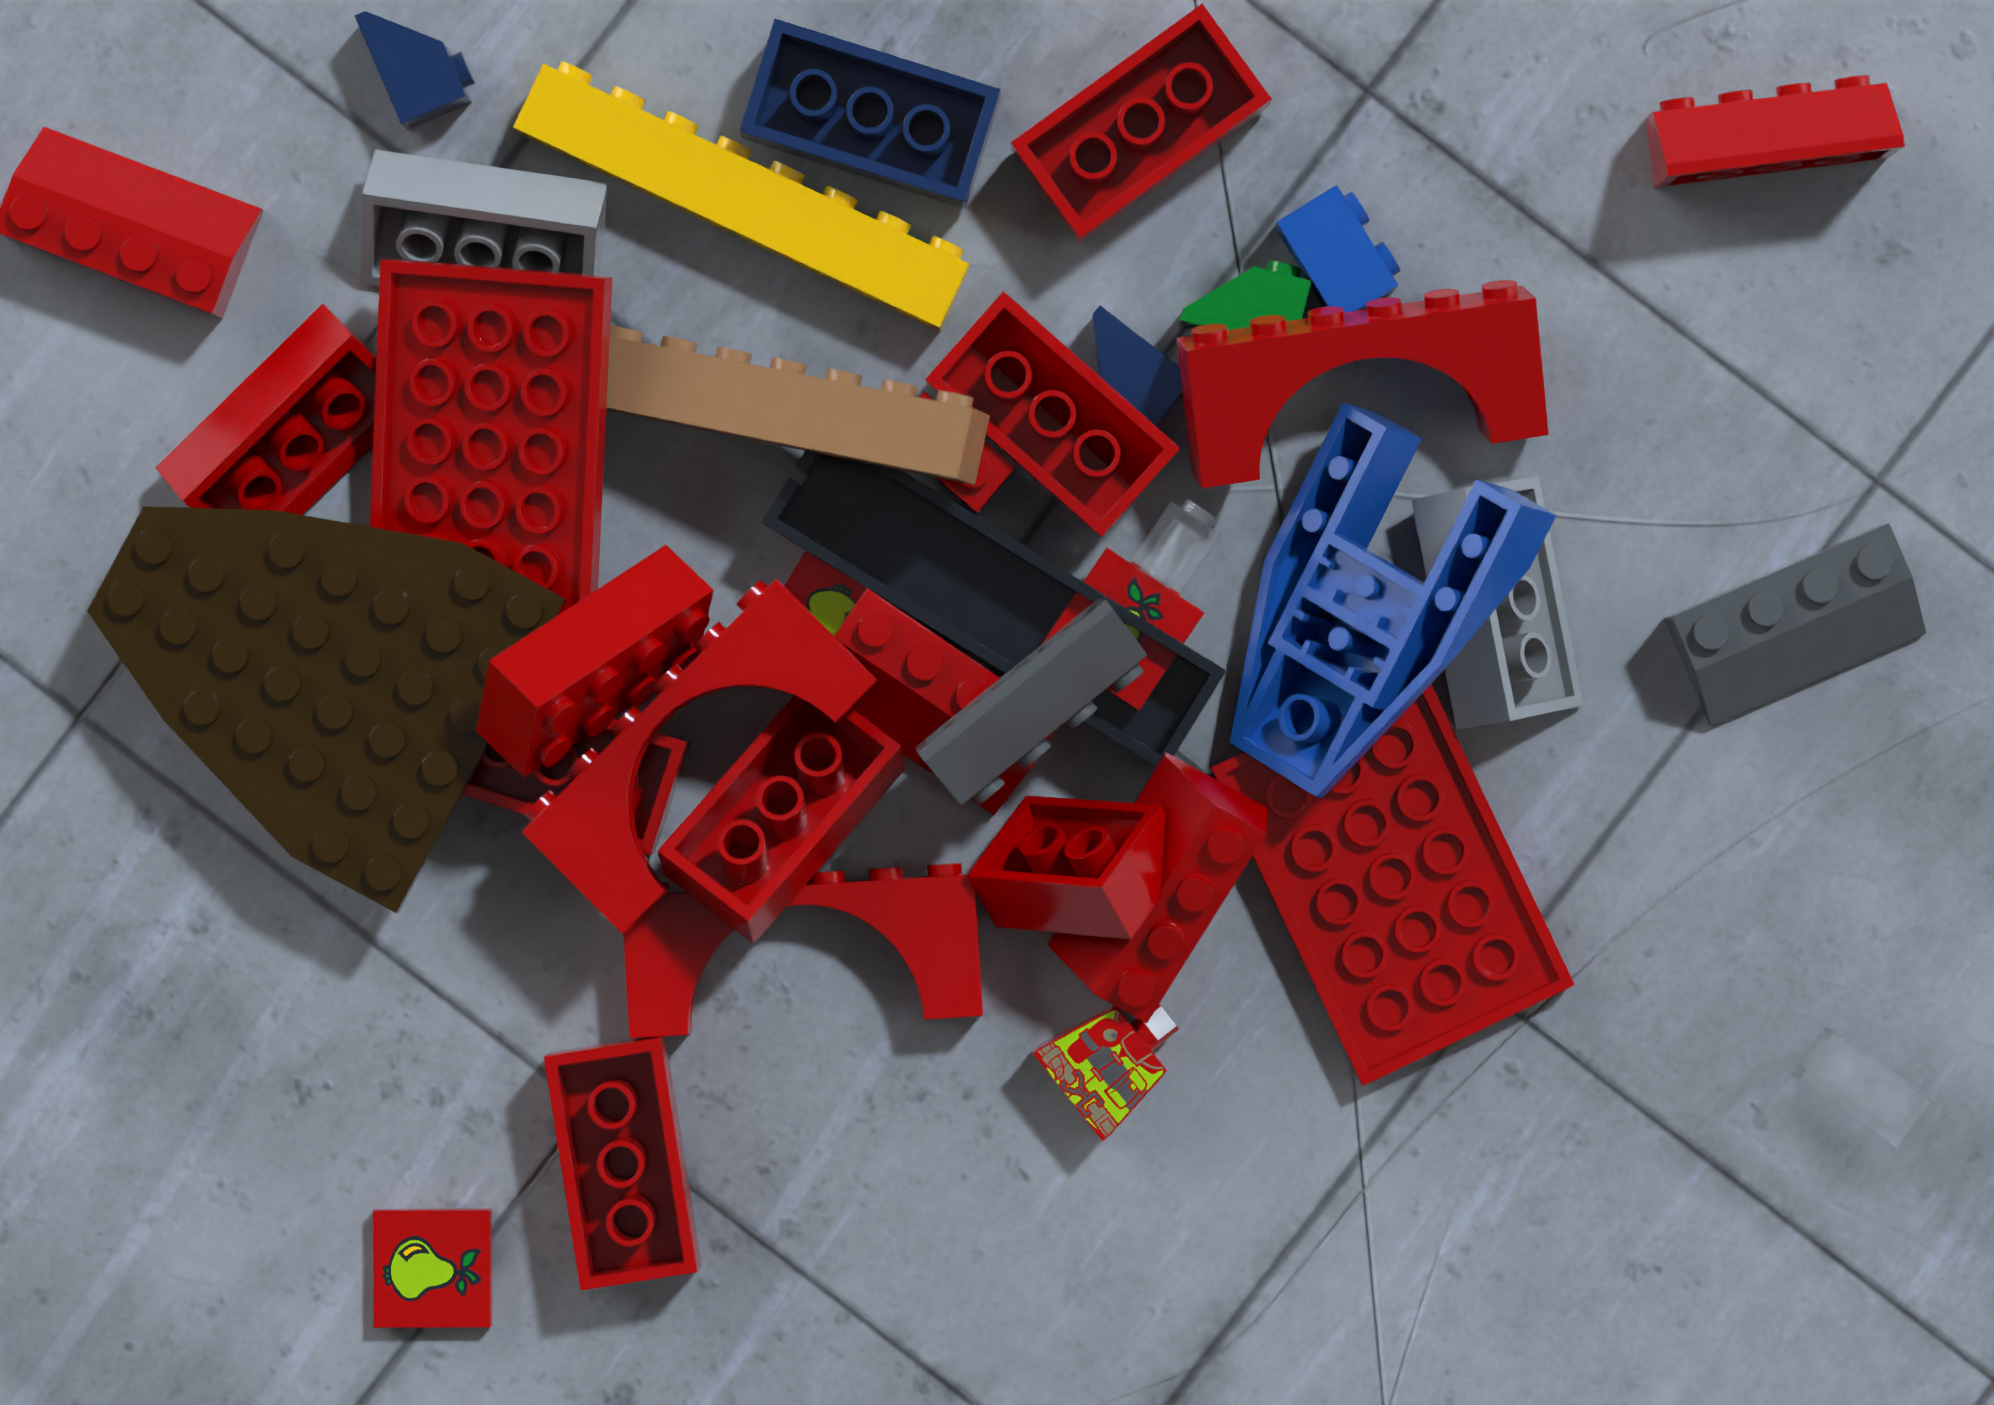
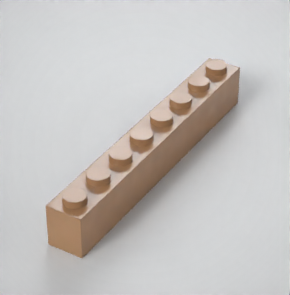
M610 325L606 411L975 485L990 415L972 408V397L938 390L936 401L916 397L917 386L885 379L882 380L880 390L860 386L861 375L827 368L825 379L805 375L807 365L772 357L770 368L750 364L752 354L724 347H717L715 357L696 353L697 343L669 336H663L661 346L642 343L643 332Z

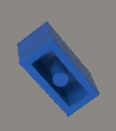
M1337 185L1278 220L1274 228L1297 266L1302 269L1301 272L1305 279L1312 281L1310 287L1323 307H1342L1344 312L1363 310L1366 308L1368 301L1382 298L1394 291L1398 284L1393 276L1400 272V268L1384 242L1374 246L1362 227L1370 222L1355 194L1351 191L1343 196Z

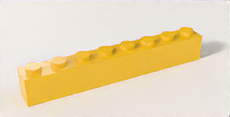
M561 61L556 70L544 63L542 64L513 126L518 134L941 332L970 271V264L961 260L964 253L962 248L936 236H932L929 244L908 235L911 227L910 224L886 212L879 211L876 219L856 211L854 209L858 200L833 187L826 186L823 194L801 185L805 175L782 163L773 161L770 169L748 160L752 150L729 138L720 136L717 144L695 135L699 125L678 114L667 111L664 119L656 117L642 110L646 100L625 89L614 86L611 94L605 93L589 85L593 76L574 65Z

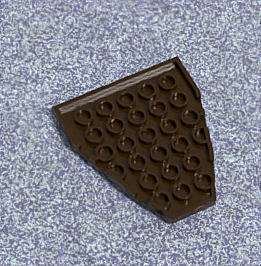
M143 506L87 612L165 723L291 857L385 908L399 913L490 745L476 731L489 660L558 616L565 606L567 599L460 542L277 510Z

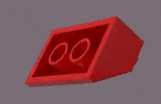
M1026 795L966 877L996 927L1132 939L1161 898L1166 813L1161 805Z

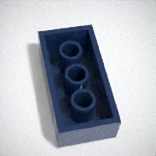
M774 19L739 132L745 140L966 209L1001 99V89Z

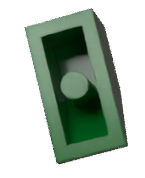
M1268 260L1266 269L1254 266L1183 308L1178 325L1195 328L1208 324H1223L1227 326V330L1250 327V320L1267 315H1281L1285 317V321L1302 319L1312 281L1300 278L1302 270L1300 267Z

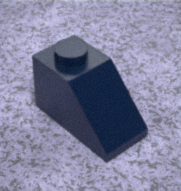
M364 11L355 15L400 123L407 130L472 103L466 88L475 84V81L461 51L451 55L448 47L442 41Z
M1099 305L1092 315L1099 376L1157 426L1182 394L1180 366Z

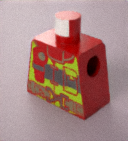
M1160 1004L1148 1023L1138 1018L1130 1023L1121 1010L1112 1005L1033 1049V1054L1098 1137L1104 1141L1167 1072L1166 1067L1153 1050L1177 1032L1179 1028Z

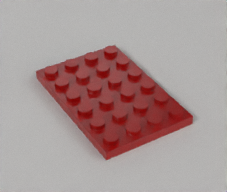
M397 259L380 260L370 527L464 543L566 598L567 602L561 613L598 589L613 277Z
M1432 684L1427 687L1323 798L1315 797L1245 752L1210 767L1216 780L1268 808L1267 833L1253 854V859L1362 1086L1575 985Z

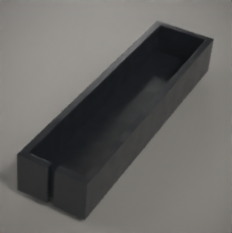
M805 451L796 468L808 477L802 486L789 477L761 522L1005 674L1043 643L1076 592L1093 603L1098 598L1106 600L1122 621L1177 655L1139 711L1105 689L1091 700L1098 709L1083 722L1155 767L1164 752L1172 756L1176 754L1227 671L902 470Z

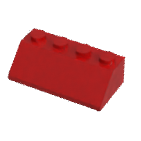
M1869 75L1834 80L1835 89L1812 92L1811 83L1808 82L1776 87L1777 97L1754 99L1753 90L1726 92L1717 95L1718 104L1695 107L1694 97L1670 99L1659 102L1660 111L1652 112L1646 118L1654 188L1884 160L1905 147L1904 134L1887 83L1870 85Z
M43 127L11 177L0 206V235L223 319L264 210Z
M1004 291L925 378L926 384L937 393L938 390L972 397V408L990 415L986 437L1101 539L1180 450L1177 444Z
M322 304L155 468L179 498L190 508L277 510L303 515L373 446L376 354L326 305Z
M865 588L834 634L880 681L854 710L902 746L903 755L936 776L917 753L915 747L1000 678L886 600ZM1055 729L1051 734H1049L1045 738L1048 742L1051 740L1057 729ZM1036 760L1025 768L1018 761L1013 763L999 775L1005 784L979 806L995 815L1032 768Z
M1164 752L1134 803L1161 805L1166 813L1161 898L1132 939L1053 932L1048 940L1050 949L1097 997L1145 1023H1148L1267 833L1268 808L1167 752Z

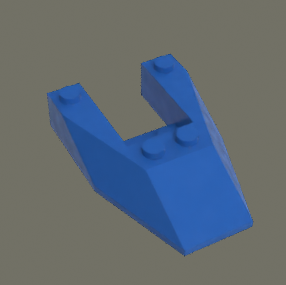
M1344 402L1264 560L1230 737L1231 744L1319 798H1323L1447 668L1530 569L1557 516L1512 489L1476 479L1425 582L1420 581L1367 548L1422 438L1379 413Z

